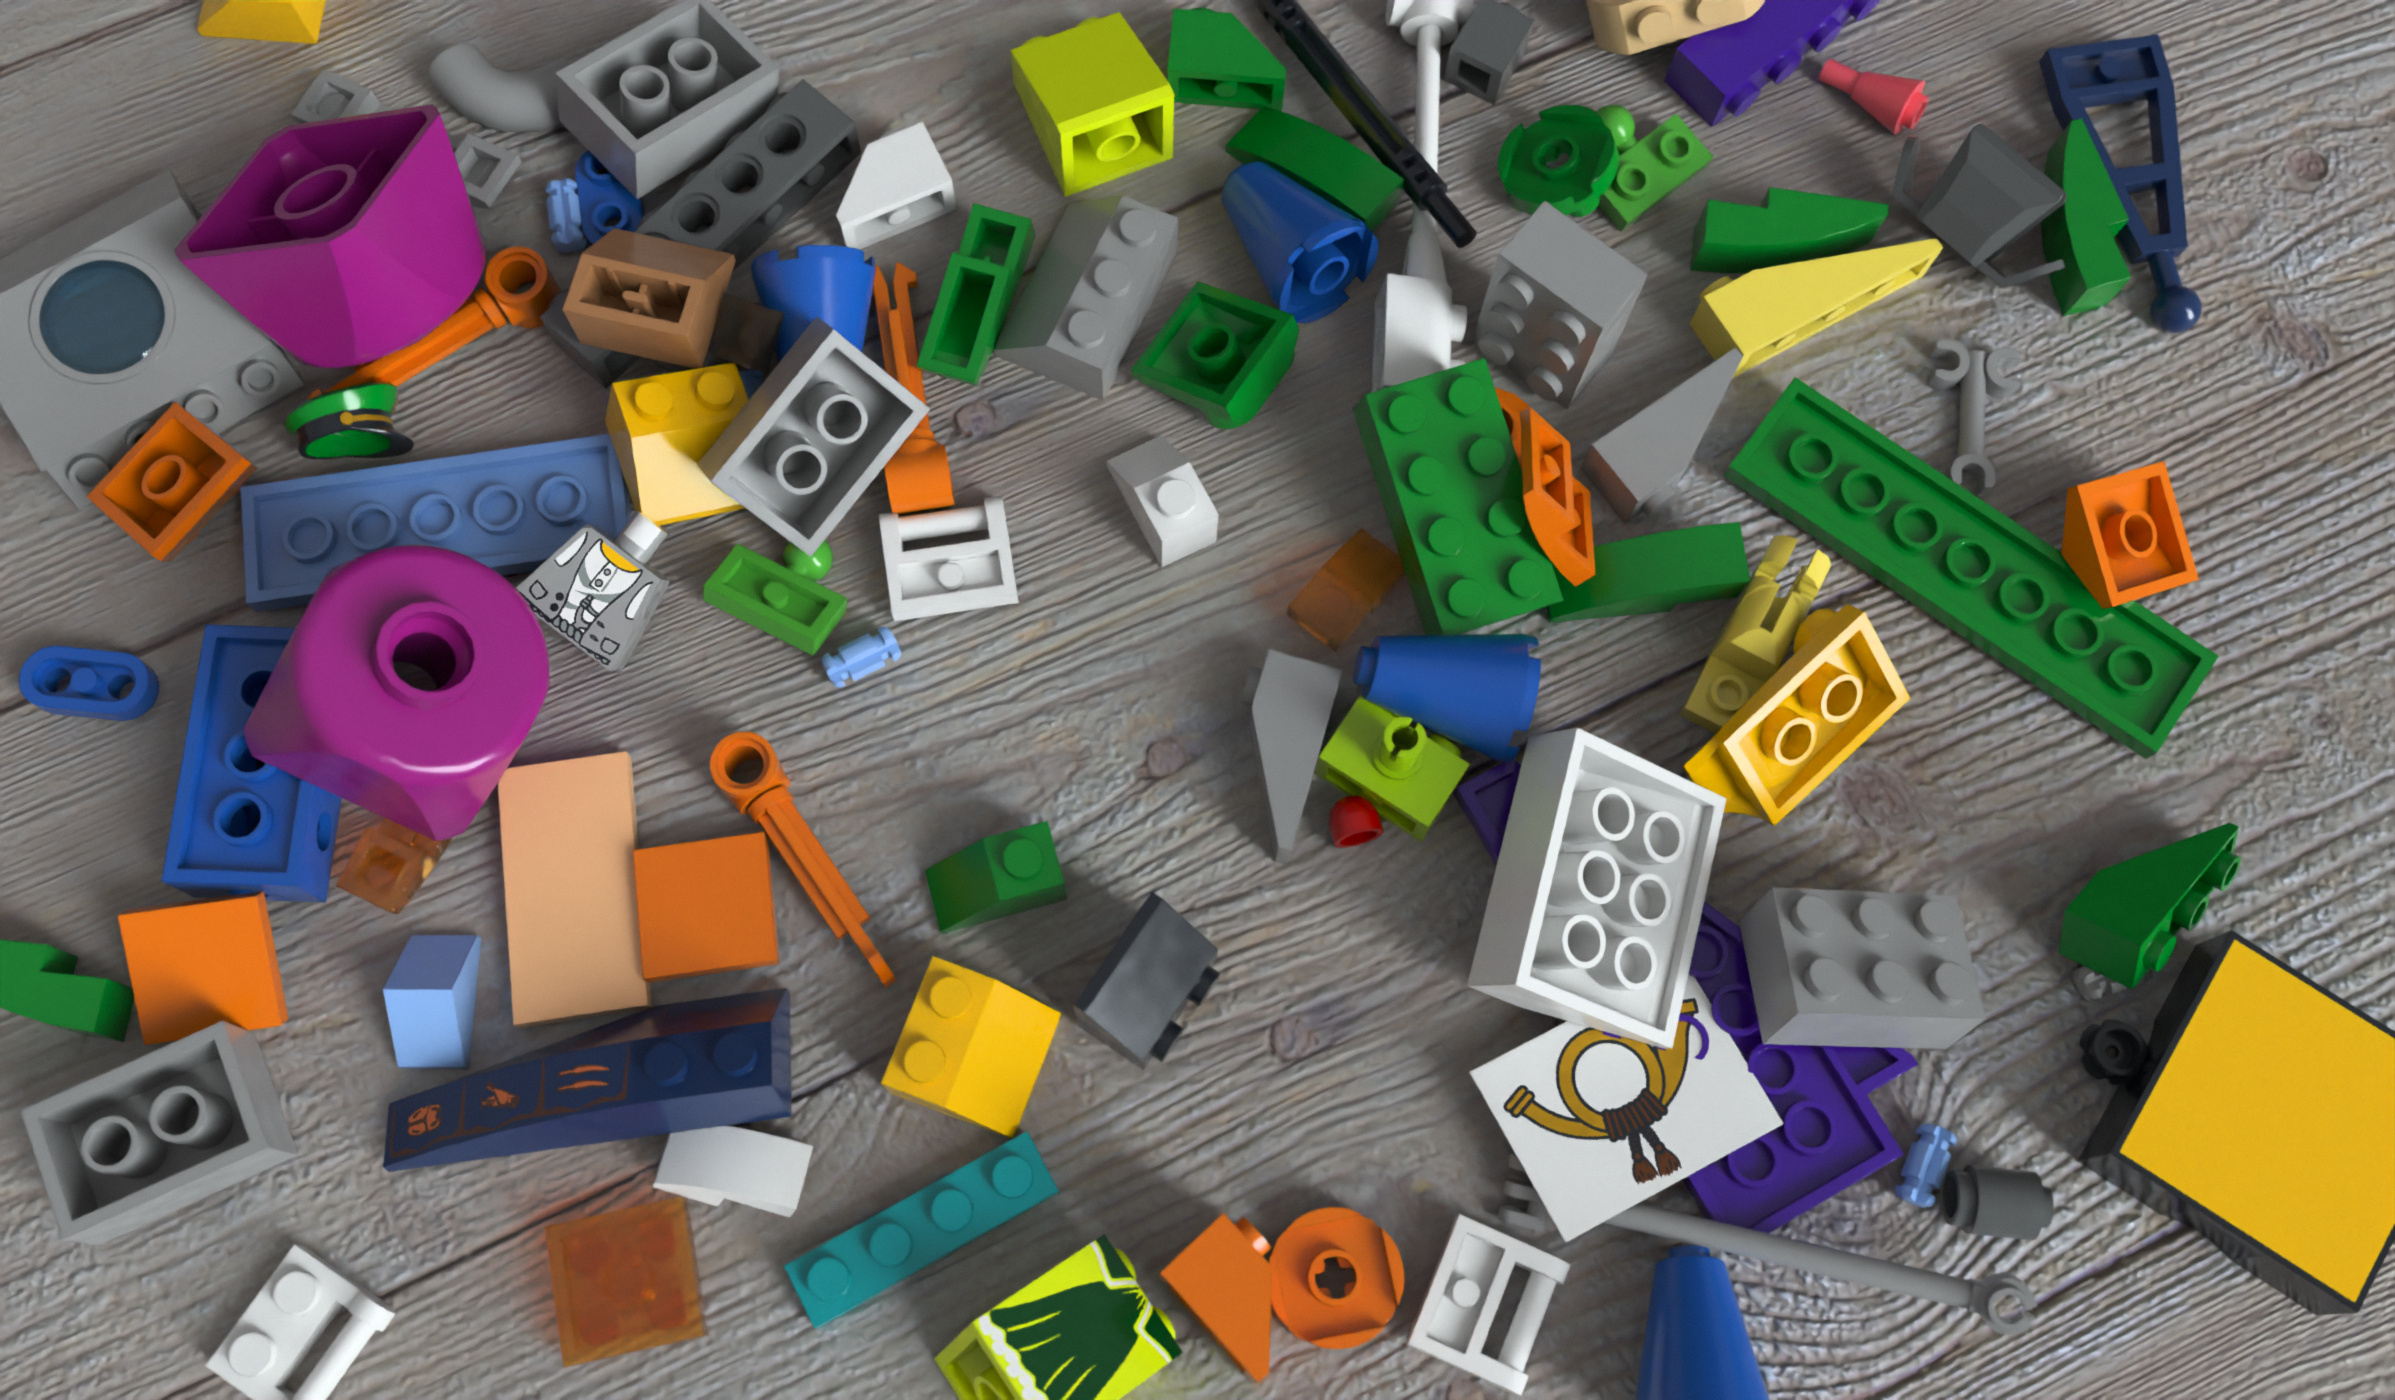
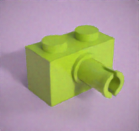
M1360 695L1319 755L1314 774L1348 796L1359 795L1369 800L1376 807L1379 816L1422 842L1453 795L1456 787L1462 781L1470 764L1460 758L1462 755L1461 751L1449 740L1437 734H1429L1426 737V732L1420 723L1417 724L1415 729L1410 727L1413 718L1401 717L1363 699V696Z

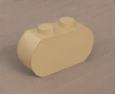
M1585 0L1595 42L1605 51L1620 55H1631L1746 20L1755 14L1765 2V0Z

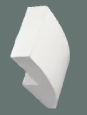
M732 1126L669 1133L652 1187L717 1207L725 1198L790 1218L797 1209L813 1146L763 1132Z

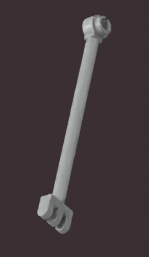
M1510 1152L1508 1167L1525 1172L1515 1152ZM1506 1178L1503 1193L1511 1197L1528 1200V1207L1523 1209L1513 1205H1500L1497 1219L1507 1224L1544 1232L1548 1211L1533 1184ZM1641 1203L1603 1222L1613 1226L1965 1308L1968 1312L1979 1314L1985 1324L1997 1333L2006 1335L2020 1333L2029 1328L2035 1320L2030 1312L2025 1311L2037 1308L2035 1296L2029 1287L2013 1274L2001 1272L1991 1274L1981 1281L1971 1278L1966 1280ZM2006 1295L2019 1298L2020 1304L2024 1308L2023 1311L2019 1310L2017 1315L2011 1318L1999 1317L1995 1310L1997 1301Z

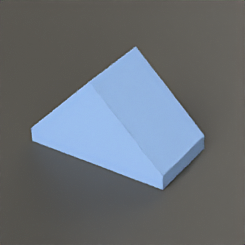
M411 935L383 988L397 1066L399 1068L469 1069L481 937L478 935Z

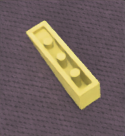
M1935 238L1755 269L1733 281L1729 276H1725L1703 290L1699 296L1701 302L1689 324L1715 361L1735 347L1743 355L1733 376L1735 378L1923 277L1943 249V246Z

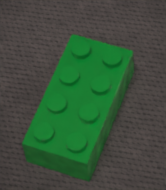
M1485 358L1365 394L1352 410L1425 635H1460L1564 601L1552 563L1539 545L1526 514L1523 499L1522 470Z

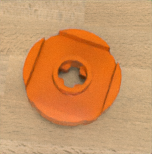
M1320 1208L1297 1218L1275 1241L1268 1263L1272 1266L1271 1307L1277 1318L1295 1338L1324 1349L1351 1348L1376 1337L1392 1319L1404 1291L1403 1263L1393 1239L1371 1219L1361 1216L1362 1214L1348 1208ZM1336 1258L1340 1268H1351L1354 1281L1343 1286V1294L1345 1296L1343 1298L1333 1299L1328 1288H1318L1316 1285L1315 1275L1325 1271V1259Z

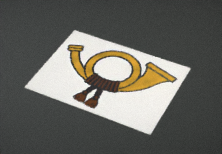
M1689 974L1680 1014L1696 1018L1705 1027L1709 1037V1048L1703 1060L1694 1058L1702 1048V1038L1697 1028L1688 1022L1678 1021L1672 1049L1662 1050L1656 1046L1620 1036L1621 1039L1607 1036L1601 1030L1566 1021L1469 1072L1565 1243L1784 1124L1755 1075L1748 1071V1064L1730 1034L1723 1031L1714 1021L1711 1013V1003L1695 977Z

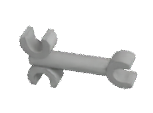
M1939 340L1929 351V358L1946 361L1952 370L1935 369L1928 378L1927 386L1935 390L1945 391L1954 388L1961 381L1957 459L1946 469L1944 475L1960 485L1962 473L1971 474L1977 482L1976 495L1984 497L1996 482V471L1993 464L1983 457L1985 396L1988 394L1993 398L2005 399L2011 397L2020 387V380L2003 378L1997 372V368L2012 369L2021 359V352L2013 348L2003 347L1996 349L1987 357V354L1983 351H1967L1962 344L1954 340Z

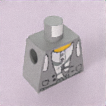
M639 511L635 512L616 538H613L598 526L587 524L516 589L527 601L535 616L609 671L622 670L628 663L668 587L669 580L646 563L667 537L668 533Z

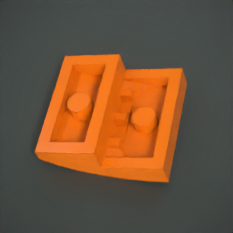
M1528 407L1520 413L1523 499L1531 529L1549 560L1576 587L1596 575L1590 491L1572 476L1570 442L1536 411Z

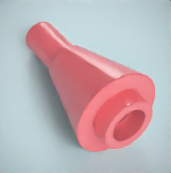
M1832 59L1825 63L1819 75V81L1850 94L1852 100L1895 136L1904 126L1909 129H1913L1916 126L1929 101V96L1922 94L1925 84L1923 80L1867 71L1861 73Z

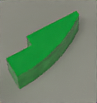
M1263 106L1225 146V151L1244 165L1252 162L1266 163L1363 221L1371 232L1392 212L1400 201L1404 183L1402 177L1343 138L1285 112Z
M2082 118L2072 120L2048 151L2044 174L2067 194L2066 202L2041 221L2042 245L2046 264L2063 259L2065 265L2064 269L2049 274L2050 282L2063 317L2107 305L2131 278L2114 241V237L2128 222L2129 218Z
M1769 187L1759 207L1708 199L1694 228L1690 271L1725 274L1749 273L1755 269L1847 254L1870 244L1888 215L1889 204Z
M973 203L958 253L952 252L916 365L918 370L977 385L1010 311L1036 236L1031 219Z
M1740 522L1671 530L1594 546L1596 575L1576 587L1552 563L1564 601L1547 606L1549 623L1671 612L1676 603L1738 598L1751 581Z
M0 939L1 1008L81 1035L124 1042L134 1003V994L131 987L108 978L73 975L78 956L50 945Z

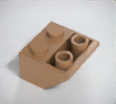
M614 228L581 253L563 312L581 344L694 369L702 368L736 259L734 254Z

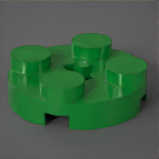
M1558 105L1538 112L1541 120L1532 123L1525 130L1522 123H1520L1506 137L1497 161V169L1512 206L1516 210L1533 215L1544 201L1564 215L1570 214L1575 217H1582L1594 211L1599 205L1600 196L1609 188L1614 180L1619 166V151L1611 129L1604 125L1602 117L1587 107ZM1567 153L1569 161L1563 166L1550 169L1546 165L1547 162L1557 161L1560 154Z

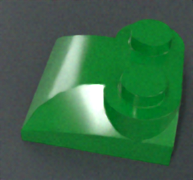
M1197 281L1133 366L1131 373L1135 379L1202 410L1206 420L1212 426L1219 429H1234L1246 424L1257 414L1294 361L1295 346L1300 330L1293 314Z

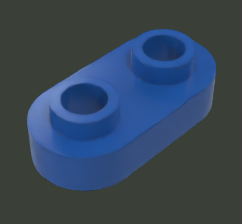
M587 150L576 164L575 177L582 228L590 246H592L614 228L634 232L641 219L645 216L643 197L636 199L611 172L603 175L597 174L605 166ZM611 218H621L620 222L613 227L604 226L606 221Z
M49 646L36 651L25 661L19 674V687L21 693L29 702L51 714L129 721L142 716L154 705L159 693V680L155 671L149 665L129 653ZM66 676H71L69 686L65 690L57 692L59 681ZM134 682L132 692L127 697L120 699L121 689L126 684Z

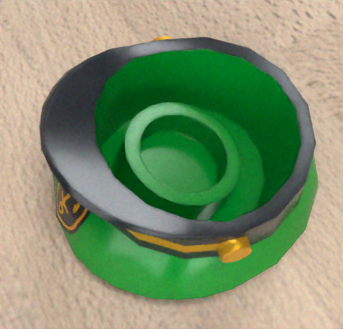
M386 381L354 385L308 399L294 408L283 423L288 433L295 438L301 456L309 459L329 460L344 457L385 458L405 454L414 447V443L410 438L394 429L391 416L397 407L398 390L395 385Z

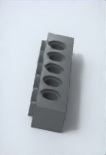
M802 79L789 92L777 95L769 104L766 113L746 131L742 130L734 134L726 143L723 152L704 169L692 172L683 182L680 191L661 208L649 211L641 219L634 233L734 254L736 259L734 271L861 154L854 121ZM785 148H796L787 154H777ZM754 186L748 192L734 193L741 187ZM711 225L704 232L691 233L698 226ZM570 288L565 289L554 297L548 310L540 318L555 344L607 389L640 356L581 344L563 312Z

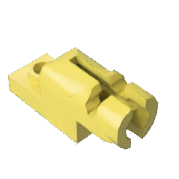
M1786 535L1774 536L1740 600L1731 610L1679 714L1680 716L1717 734L1735 713L1780 669L1796 632L1805 620L1812 602L1831 567V562L1827 555L1817 549L1809 564L1803 565L1799 570L1787 595L1783 598L1776 597L1775 595L1780 584L1774 581L1785 567L1798 539Z

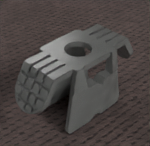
M1983 124L1974 126L1923 205L1909 194L1918 157L1919 138L1909 136L1906 139L1896 173L1892 196L2001 289H2007L2065 268L2064 261L2061 259L2007 277L1990 263V261L2052 214L2067 200V194L2061 187L2038 168L2030 164L1996 133Z

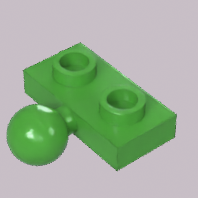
M1606 105L1595 111L1602 117L1604 125L1611 129L1619 151L1617 173L1609 188L1600 196L1598 206L1620 232L1704 170L1714 158L1677 114L1673 115L1638 142L1634 137V119L1627 109L1619 105Z
M824 540L810 557L788 541L783 551L784 566L737 543L703 585V601L814 656L846 613V597L814 582L826 576L831 569L833 552L829 543Z

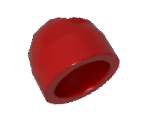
M1359 795L1343 797L1334 804L1330 811L1328 822L1335 847L1347 848L1358 846L1375 840L1384 833L1376 807L1369 800Z

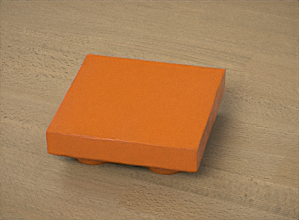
M765 832L633 850L643 980L651 983L780 964L769 843Z
M264 891L128 909L117 915L144 1045L178 1041L221 1021L246 1030L282 1026L289 1019Z

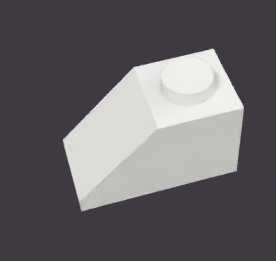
M923 122L908 128L892 129L883 134L879 140L867 144L836 214L844 247L861 250L957 210L952 179Z
M1162 436L1106 461L1113 479L1161 568L1217 541L1218 512L1191 463Z

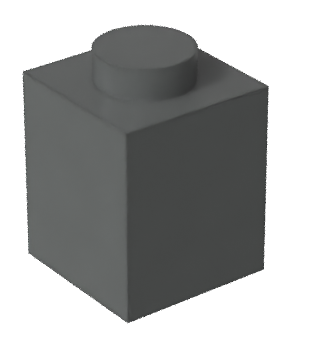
M1479 0L1450 48L1443 80L1495 105L1526 52L1535 20L1522 14L1520 10L1510 4L1499 3L1495 0Z

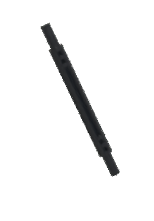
M1258 0V9L1296 55L1381 163L1404 179L1402 189L1416 207L1421 211L1428 210L1457 248H1463L1470 244L1476 237L1477 232L1446 195L1448 187L1445 182L1438 176L1296 0Z

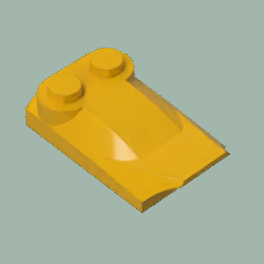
M1846 604L1838 612L1825 608L1816 610L1807 616L1796 632L1793 648L1794 655L1735 713L1717 734L1681 766L1691 782L1727 798L1724 813L1754 816L1775 826L1910 699L1864 611L1849 604Z

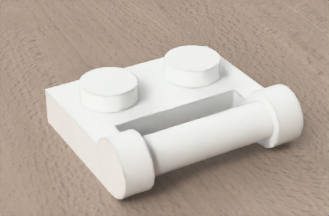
M1002 496L984 498L985 505L899 517L897 512L879 514L889 598L894 621L1019 603ZM989 530L990 539L904 551L903 542Z
M1458 1214L1454 1219L1405 1345L1481 1378L1498 1388L1521 1396L1529 1377L1523 1373L1554 1288L1556 1284H1564L1570 1264ZM1515 1264L1529 1271L1530 1276L1496 1361L1481 1354V1350Z
M294 1244L205 1366L252 1400H326L375 1330L384 1331L397 1312L386 1302L307 1247ZM342 1306L346 1307L352 1316L299 1390L294 1394L284 1387L340 1308Z

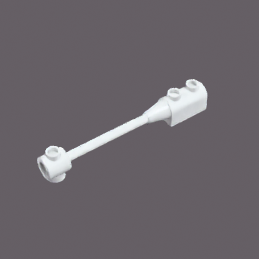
M1387 0L1386 25L1401 27L1400 33L1402 38L1409 44L1417 46L1414 146L1437 173L1441 46H1445L1455 40L1459 29L1463 28L1473 11L1474 0ZM1414 203L1412 234L1409 236L1405 250L1402 275L1387 273L1375 299L1372 392L1465 364L1464 360L1451 359V341L1461 342L1463 340L1467 324V308L1464 305L1452 304V289L1447 282L1439 237L1436 235V220L1428 210L1421 211Z

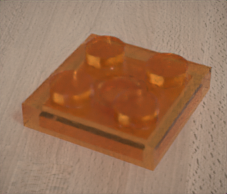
M681 1196L545 1226L564 1367L579 1366L708 1336L688 1198Z

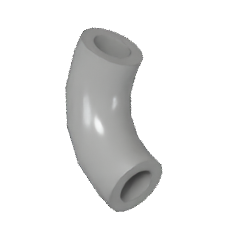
M464 43L444 50L430 66L428 75L432 85L444 99L472 122L504 132L545 131L562 124L559 121L555 73L570 65L562 55L550 63L529 72L512 73L496 68L475 45Z

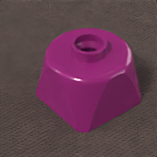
M433 104L289 125L277 131L261 143L174 249L177 258L287 354L302 364L323 368H343L368 363L420 341L446 321L468 299L480 280L487 254L484 239L441 115Z
M426 545L394 546L363 554L331 568L321 582L243 729L246 743L254 758L432 840L440 841L452 838L466 831L514 758L544 702L550 684L549 657L545 638L534 612L520 592L502 575L464 554L446 548ZM393 662L411 663L422 668L431 676L437 686V690L423 691L412 688L397 676L393 668Z

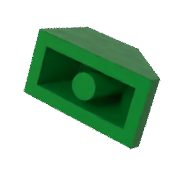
M1203 7L1191 10L1173 8L1167 81L1174 92V103L1261 109L1264 106L1282 111L1286 68L1232 13L1215 12L1212 9Z
M1048 821L982 838L925 870L941 934L1067 900L1065 883Z

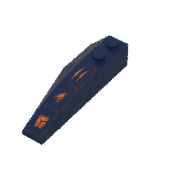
M787 988L654 1006L389 1103L383 1168L388 1172L792 1117L790 993Z

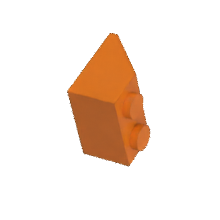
M174 402L86 497L153 557L161 562H172L187 544L197 537L200 530L222 506L240 490V487L258 467L177 402Z
M1222 1213L1160 1272L1159 1279L1252 1383H1259L1269 1374L1272 1266L1263 1255L1271 1247L1245 1217H1240L1233 1224Z

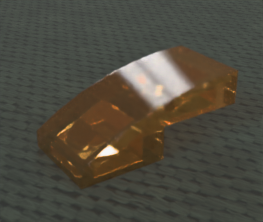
M1361 528L1325 563L1288 605L1286 615L1336 652L1369 612L1372 614L1404 576L1405 571L1400 556Z
M383 817L378 829L366 827L336 886L392 914L398 915L429 876L452 838L435 841Z

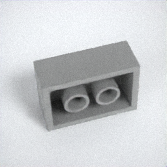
M683 0L555 73L559 121L636 199H639L723 148L728 140L737 132L746 131L766 113L769 104L778 95L779 67L711 0Z
M1544 201L1498 254L1472 340L1478 344L1481 352L1490 361L1502 366L1507 365L1525 378L1529 387L1538 396L1548 401L1555 400L1568 409L1610 359L1648 274Z
M816 316L698 462V466L710 482L811 557L929 412L930 408L837 331Z
M1772 887L1739 920L1763 1044L1947 1049L1987 1019L1956 895Z
M225 1021L216 1023L20 1110L61 1238L64 1241L102 1245L298 1156L255 1033Z

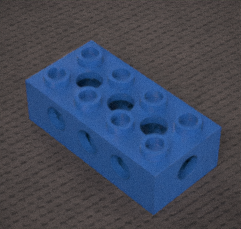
M205 624L161 879L162 882L194 898H214L264 891L267 901L326 903L342 798L254 758L246 743L243 732L259 697L296 628Z

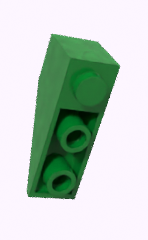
M2227 823L2099 870L2064 911L2058 953L2133 990L2149 969L2158 972L2164 967L2173 952L2176 936L2181 929L2185 928L2192 931L2198 925L2206 911L2209 895L2215 888L2225 891L2233 881L2241 862V857L2233 853L2239 827L2232 823Z

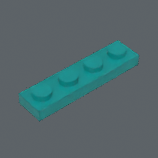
M1028 1131L784 1265V1268L813 1327L819 1329L1058 1195L1060 1192Z

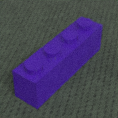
M1765 0L1760 9L1748 19L1694 35L1677 47L1664 82L1710 127H1713L1729 113L1737 117L1745 112L1757 99L1763 86L1771 80L1776 85L1783 82L1797 68L1802 60L1801 57L1811 49L1817 53L1825 49L1840 33L1842 24L1851 17L1857 21L1863 19L1874 9L1880 0Z

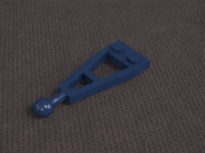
M2159 34L2048 49L2039 60L2053 112L2063 131L2072 120L2082 118L2129 218L2128 222L2117 233V236L2132 264L2149 263L2158 293L2151 303V319L2164 332L2181 333L2187 331L2199 320L2202 304L2195 291L2182 286L2174 259L2188 248L2175 91ZM2147 100L2153 164L2116 169L2085 108ZM2155 190L2159 235L2150 236L2129 193Z

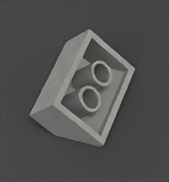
M1124 195L1070 203L994 348V355L1104 401L1177 255L1178 217Z

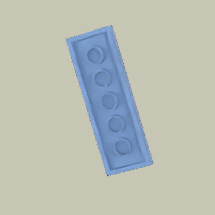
M603 434L242 486L240 491L246 604L255 612L307 605L311 602L321 582L331 568L363 554L394 546L426 545L450 549L490 567L503 576L535 571L587 524L598 526L613 538H616L631 519L629 490L610 435Z

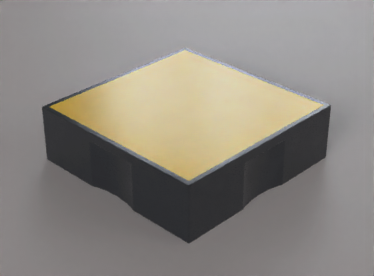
M2232 930L2195 945L2154 1020L2152 1034L2147 1045L2145 1064L2126 1084L2118 1086L2081 1153L2078 1162L2158 1214L2184 1223L2198 1231L2222 1250L2231 1261L2313 1314L2358 1313L2395 1240V1031Z

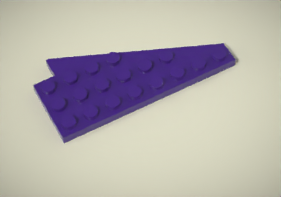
M1514 759L1509 763L1503 762L1456 787L1453 793L1496 866L1521 764ZM1704 901L1689 975L1697 980L1711 1003V1013L1714 1021L1723 1031L1730 1034L1748 1064V1071L1755 1075L1784 1124L1682 1180L1705 1219L1771 1233L1904 1155L1867 1094L1916 1067L1918 1063L1903 1048L1763 1044L1741 929ZM1680 1014L1678 1021L1688 1022L1699 1031L1702 1038V1048L1694 1058L1703 1060L1709 1048L1708 1033L1699 1020L1690 1015ZM1602 1031L1606 1036L1621 1039L1618 1035Z

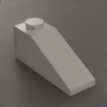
M1736 347L1591 445L1580 469L1625 524L1642 512H1645L1649 518L1657 515L1678 497L1675 487L1687 469L1743 358V355Z
M1269 649L1263 669L1251 666L1241 703L1252 706L1248 726L1275 862L1288 865L1343 670Z

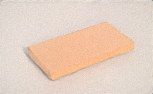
M627 751L507 768L498 781L513 1025L518 1028H526L651 1008V984L643 980L633 859V850L639 849L632 757Z

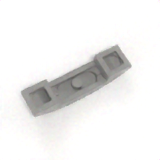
M323 68L290 115L297 123L302 124L395 109L381 104L371 89ZM447 133L472 207L490 208L522 160L518 154L468 133L462 140Z

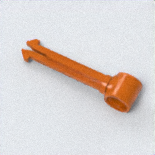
M520 246L506 248L497 253L487 265L485 278L482 281L489 291L486 292L482 287L473 292L474 297L465 301L454 314L417 343L380 359L360 364L354 368L356 373L324 392L318 388L309 395L308 399L326 392L369 382L386 381L391 382L397 387L491 329L496 328L498 330L507 325L508 323L504 319L506 317L513 327L538 328L544 326L540 316L548 310L551 301L561 290L543 258L537 252ZM527 282H535L533 287L527 292L514 294L520 285Z
M896 263L893 287L897 309L891 310L886 281L879 266H875L876 272L872 294L875 295L884 371L927 405L922 371L916 367L919 359V350L908 288L918 287L916 273L901 263ZM927 413L884 466L892 513L902 514L955 505L945 444L935 441L934 433L930 430Z
M737 732L722 739L712 752L710 771L724 796L731 804L736 806L740 814H749L754 823L760 824L836 939L840 940L850 934L885 988L896 982L895 976L861 927L871 917L793 804L794 798L788 790L790 780L786 776L783 766L772 746L765 738L752 732ZM755 759L764 763L762 773L753 782L739 784L733 781V773L742 762Z

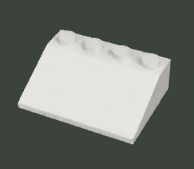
M1579 728L1529 736L1467 986L1524 1009L1663 1049H1672L1727 798Z

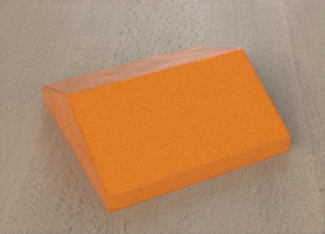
M2165 461L2067 488L2061 555L2102 609L2114 607L2199 580Z

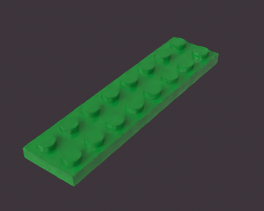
M1796 377L1785 389L1723 475L2144 759H2148L2158 752L2219 657L2134 600L2102 609L2059 550Z

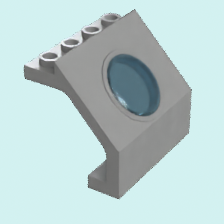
M170 169L0 259V405L40 471L47 470L79 510L93 503L86 496L174 402H177L217 434L304 385L300 374L283 350L177 258L174 249L197 223L202 214Z

